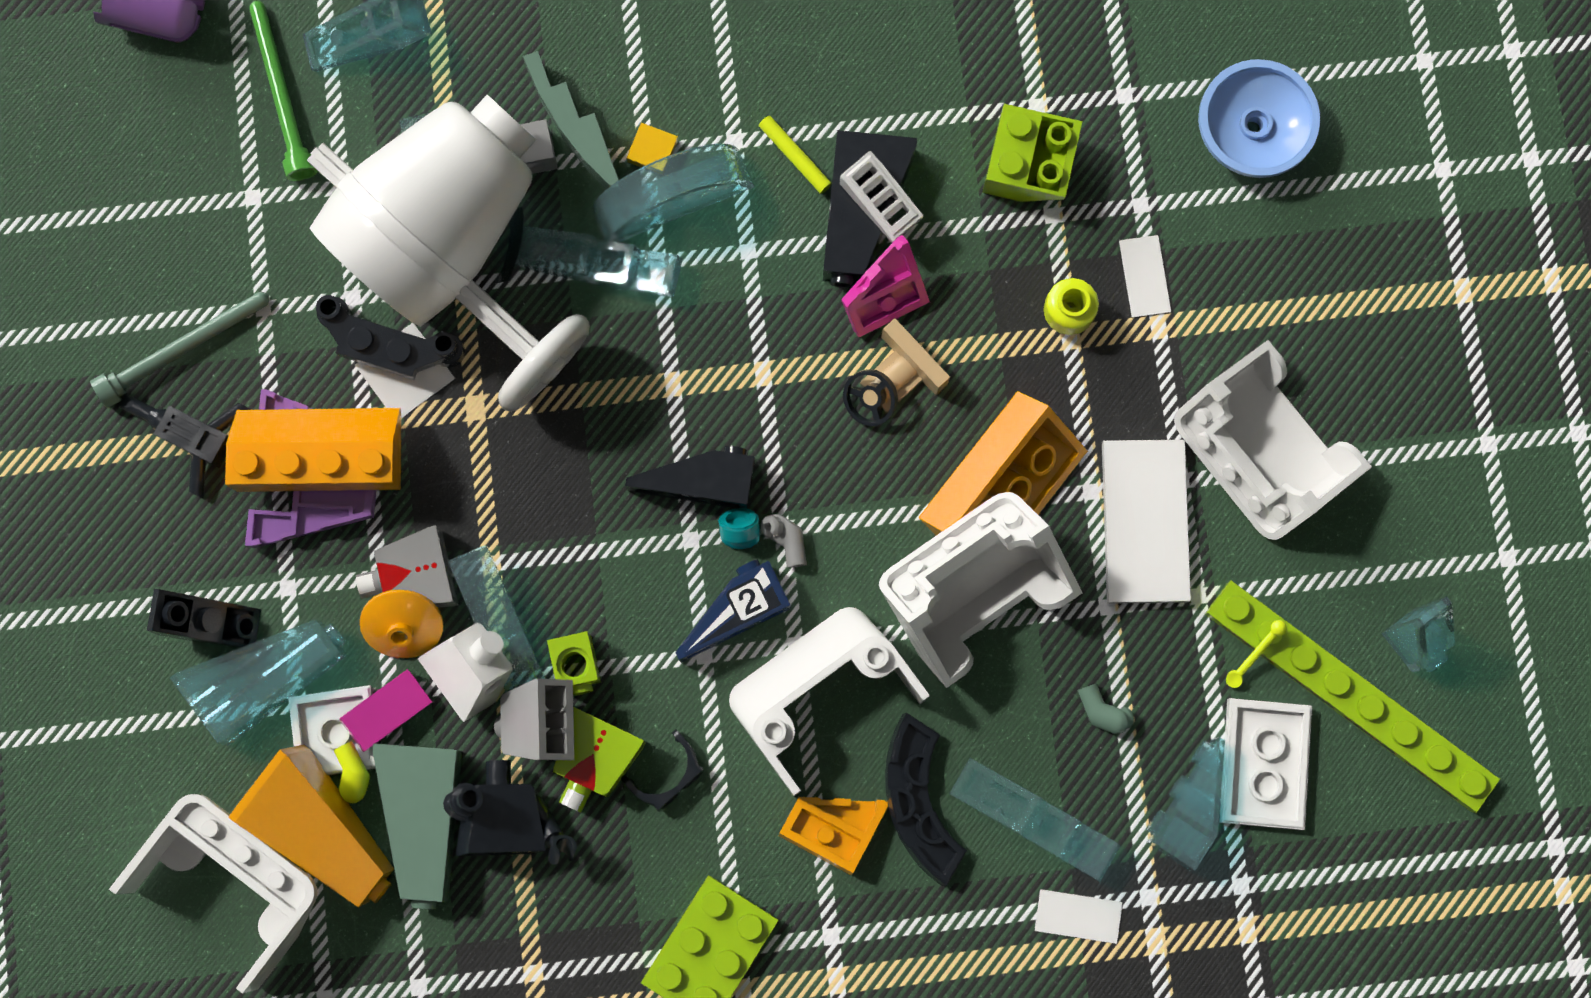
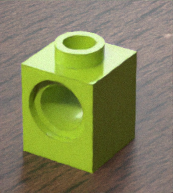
M585 631L547 640L555 679L573 680V696L593 692L592 684L601 683L591 634ZM572 655H582L586 661L584 672L576 677L568 676L564 669L566 660Z

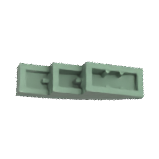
M538 51L524 55L523 59L542 105L562 139L586 170L616 200L624 197L595 113L579 118L567 83L564 82L551 87Z

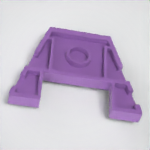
M261 389L259 410L312 409L270 390ZM377 490L294 491L291 512L249 509L245 546L257 548L374 518Z

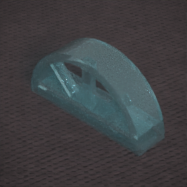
M730 144L699 146L659 159L620 179L598 197L593 205V213L607 246H611L754 188V184L736 146Z

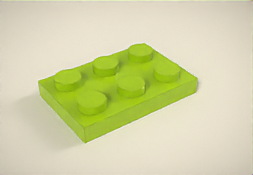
M708 875L641 981V984L663 998H731L777 924L778 919Z

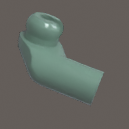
M1097 683L1077 690L1088 719L1095 727L1116 734L1125 732L1126 729L1133 725L1134 716L1131 710L1126 707L1120 709L1105 704Z

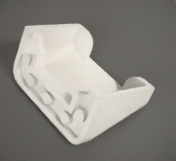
M1267 340L1208 383L1177 410L1174 416V423L1181 437L1256 530L1268 539L1277 540L1316 513L1372 466L1356 447L1347 442H1337L1329 448L1325 446L1277 387L1286 377L1287 367L1282 355Z

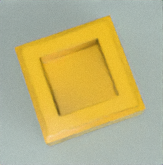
M641 122L627 155V162L664 176L679 141L678 136Z

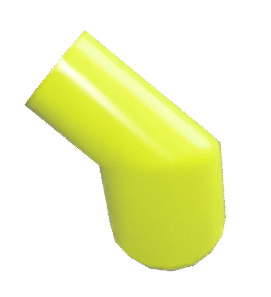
M351 741L335 749L334 753L343 769L339 785L340 796L348 803H357L366 794L370 775Z

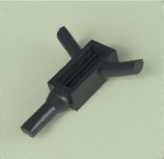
M125 394L119 405L120 409L148 422L155 430L154 435L191 454L189 492L204 499L206 462L220 468L226 458L228 435L223 433V431L233 424L237 410H251L237 403L209 424H205L171 406H168L167 409H156L128 394Z

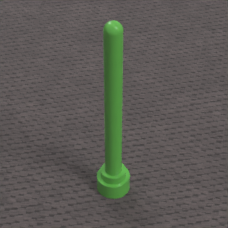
M254 1L250 5V13L287 152L284 154L285 159L282 162L286 179L290 181L308 179L316 175L318 171L307 161L311 154L302 145L265 5L261 1Z

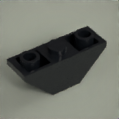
M154 589L147 631L156 635L187 641L255 650L261 609Z

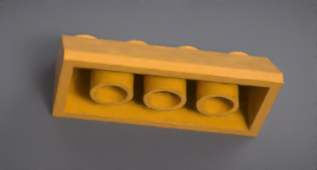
M1017 391L918 518L937 536L993 496L1005 492L1018 495L1039 515L1088 451L1048 405Z
M401 408L237 410L226 442L225 485L236 492L400 490Z

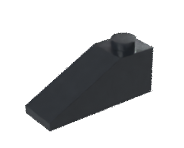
M724 446V451L713 450L627 477L625 486L627 491L632 493L748 509L755 468V456L748 455V450L745 448Z

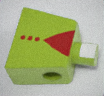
M573 707L574 760H556L553 772L569 779L559 803L581 813L591 791L605 797L611 795L621 781V778H623L643 750L646 741Z

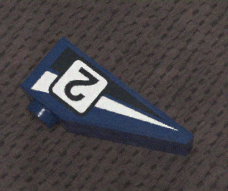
M758 559L736 569L738 576L730 580L675 652L680 663L791 609V605L769 561L760 565Z

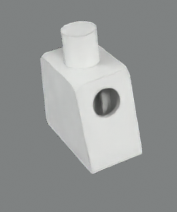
M476 623L418 658L421 665L463 722L496 702L512 672V665L502 652L504 643L501 636L496 632L487 631L480 623Z

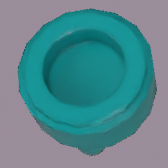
M735 508L726 511L720 516L718 520L721 540L726 546L734 549H746L756 545L760 540L758 514L747 508Z

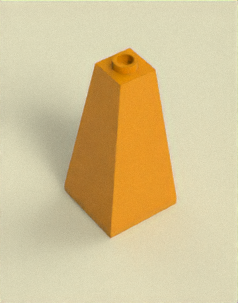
M305 744L280 749L228 818L357 907L370 902V900L376 903L391 885L387 878L394 870L393 866L349 803L340 796L339 789L330 776L324 772L323 766L311 749Z

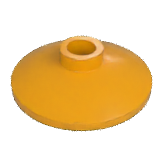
M390 590L374 596L366 603L360 616V630L365 641L376 651L395 658H413L427 653L436 646L442 636L443 618L438 607L422 594L409 590Z

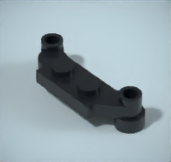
M325 295L316 303L317 318L330 331L338 344L335 353L340 357L415 380L417 373L438 364L447 368L455 367L464 359L465 347L459 337L452 333L439 332L433 337L423 339L354 317L350 307L341 298ZM336 306L334 313L326 315L330 307ZM444 343H451V347L447 351H440Z

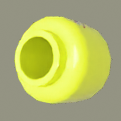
M1075 278L1064 279L1052 287L1045 299L1043 309L1045 319L1051 328L1061 334H1079L1089 328L1095 319L1099 301L1097 293L1087 282Z

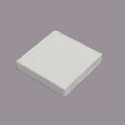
M372 686L288 697L294 746L305 744L310 748L327 775L342 774L343 769L334 750L351 741L366 769H376L373 746L363 752L339 720L340 717L373 694Z

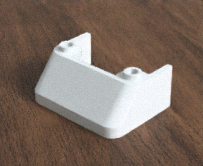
M852 607L840 609L739 682L731 691L729 703L732 712L793 796H796L801 790L776 757L787 749L794 739V724L784 710L790 703L849 660H852L857 669L869 678H882L895 670L919 704L930 696L892 643L859 609Z
M197 794L186 795L176 802L109 890L114 894L135 893L159 861L172 870L188 871L196 867L206 854L270 903L258 922L260 937L269 946L236 987L242 994L258 990L298 938L317 899L316 883L310 875L289 859L228 818L230 814L210 798Z

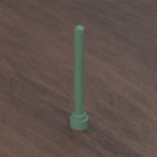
M264 292L252 295L116 375L112 372L106 375V373H102L90 380L91 386L108 409L122 400L121 396L127 393V387L266 307L269 304V296Z

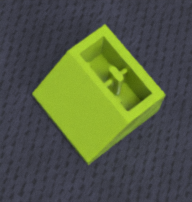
M1004 104L982 193L1020 202L1064 200L1082 121Z

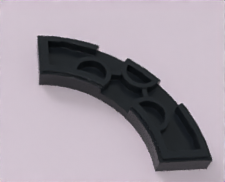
M904 713L894 730L886 759L885 786L888 808L898 836L913 860L934 881L941 886H947L967 850L958 844L944 828L937 813L933 811L929 799L927 784L929 783L930 762L940 735L910 714Z

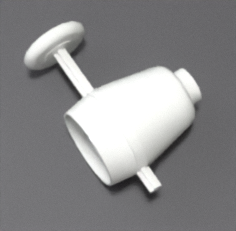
M486 95L471 113L459 103H444L360 163L354 170L325 143L315 148L310 153L311 156L307 161L337 189L331 194L310 226V229L316 238L350 272L393 309L419 327L423 326L452 303L455 298L522 359L499 391V404L506 411L512 412L522 408L559 374L589 334L590 325L586 317L578 314L567 317L539 342L473 281V278L479 273L525 196L532 181L531 170L520 157L536 139L492 98Z

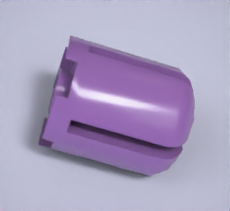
M102 0V13L94 12L93 14L95 22L98 24L179 43L187 41L197 31L201 21L197 11L204 10L205 0Z

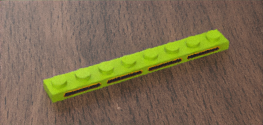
M1230 580L1205 612L1207 617L1253 651L1270 633L1271 624L1274 621H1284L1287 625V632L1282 636H1277L1261 654V657L1470 812L1474 813L1479 810L1500 779L1233 581Z

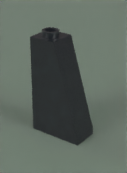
M837 130L823 280L831 281L830 285L839 288H852L869 269L883 235V232L840 185V176L866 153L871 151L902 188L915 157L917 138ZM870 171L866 172L856 181L857 184L861 186L873 174ZM880 183L866 195L871 200L885 187ZM890 196L877 209L882 213L896 200L893 196Z

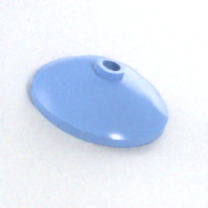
M1255 59L1236 63L1220 72L1213 79L1202 97L1198 122L1204 144L1220 164L1244 176L1264 178L1280 175L1291 170L1307 156L1318 136L1320 111L1311 87L1297 72L1278 62ZM1247 123H1257L1260 127V131H1250L1247 126Z

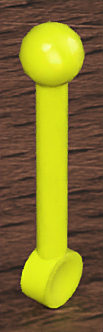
M1274 621L1271 624L1270 633L1237 670H1232L1227 674L1226 683L1232 688L1239 687L1247 670L1277 636H1282L1287 632V625L1284 621Z

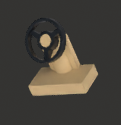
M895 318L883 328L881 337L894 352L875 369L861 370L852 375L844 387L843 401L848 413L854 420L866 426H877L889 420L894 415L898 402L922 381L937 395L948 385L950 376ZM867 375L860 382V385L863 388L852 387V384L857 377ZM850 394L858 396L862 405L867 409H871L874 420L864 418L855 410ZM881 407L887 413V415L884 418H882Z

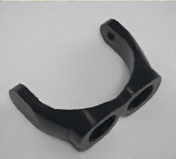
M676 729L672 732L675 741L681 743L687 753L686 772L676 787L661 794H646L641 792L634 785V781L626 775L621 778L623 783L638 799L654 806L658 812L665 809L677 798L682 790L689 787L704 772V769L699 765L693 747Z

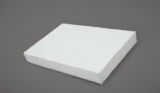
M1227 699L1219 823L1305 830L1312 706Z

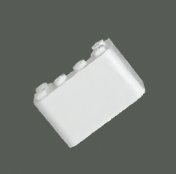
M1010 492L997 494L890 567L883 573L879 581V587L916 652L946 688L965 676L973 665V656L963 641L1029 596L1039 607L1053 610L1064 607L1082 594L1049 525L1018 495Z

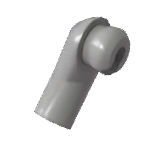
M779 514L765 517L760 524L761 532L765 537L784 547L787 568L807 565L802 529Z

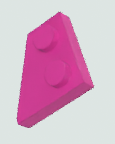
M903 235L893 241L841 299L851 326L858 337L930 302L910 244Z

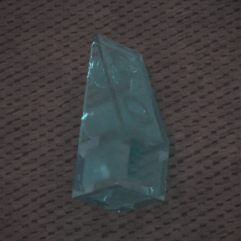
M1221 737L1213 738L1210 743L1204 740L1191 759L1196 765L1188 778L1184 775L1180 776L1169 793V796L1174 799L1166 812L1159 810L1147 828V831L1151 833L1147 843L1187 870L1195 871L1218 836L1225 740Z

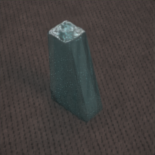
M315 619L177 672L170 679L216 742L229 746L287 702L289 697L295 696L348 656L341 647L346 641L332 623L325 626L324 623Z

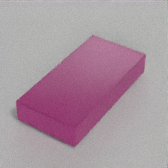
M407 669L344 714L339 720L360 749L365 752L373 744L379 742L431 704L432 701Z

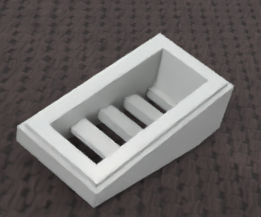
M871 151L866 153L840 176V185L892 243L897 237L905 234L923 218V214ZM870 171L873 176L859 186L856 181L866 172ZM881 183L885 188L870 200L866 194ZM890 196H893L896 201L880 213L877 207ZM903 208L907 214L891 226L887 220Z

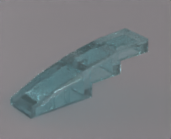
M523 226L522 242L515 266L577 281L674 298L683 259L677 254L640 250L633 244L598 240L593 235Z
M481 546L449 560L448 563L474 623L482 624L487 631L496 632L503 640L502 652L512 665V672L504 685L505 692L534 679H547L488 546Z
M969 758L949 793L988 818L1101 882L1120 848L1117 842L1084 825L1080 820Z

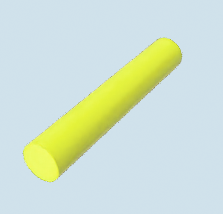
M770 115L760 122L759 127L820 194L829 189L832 185L830 180Z

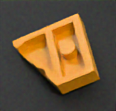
M798 797L778 836L852 875L888 807V802L885 800L851 801V799L845 798L823 800L818 797Z

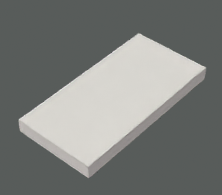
M1185 440L1103 441L1102 466L1107 604L1190 602Z

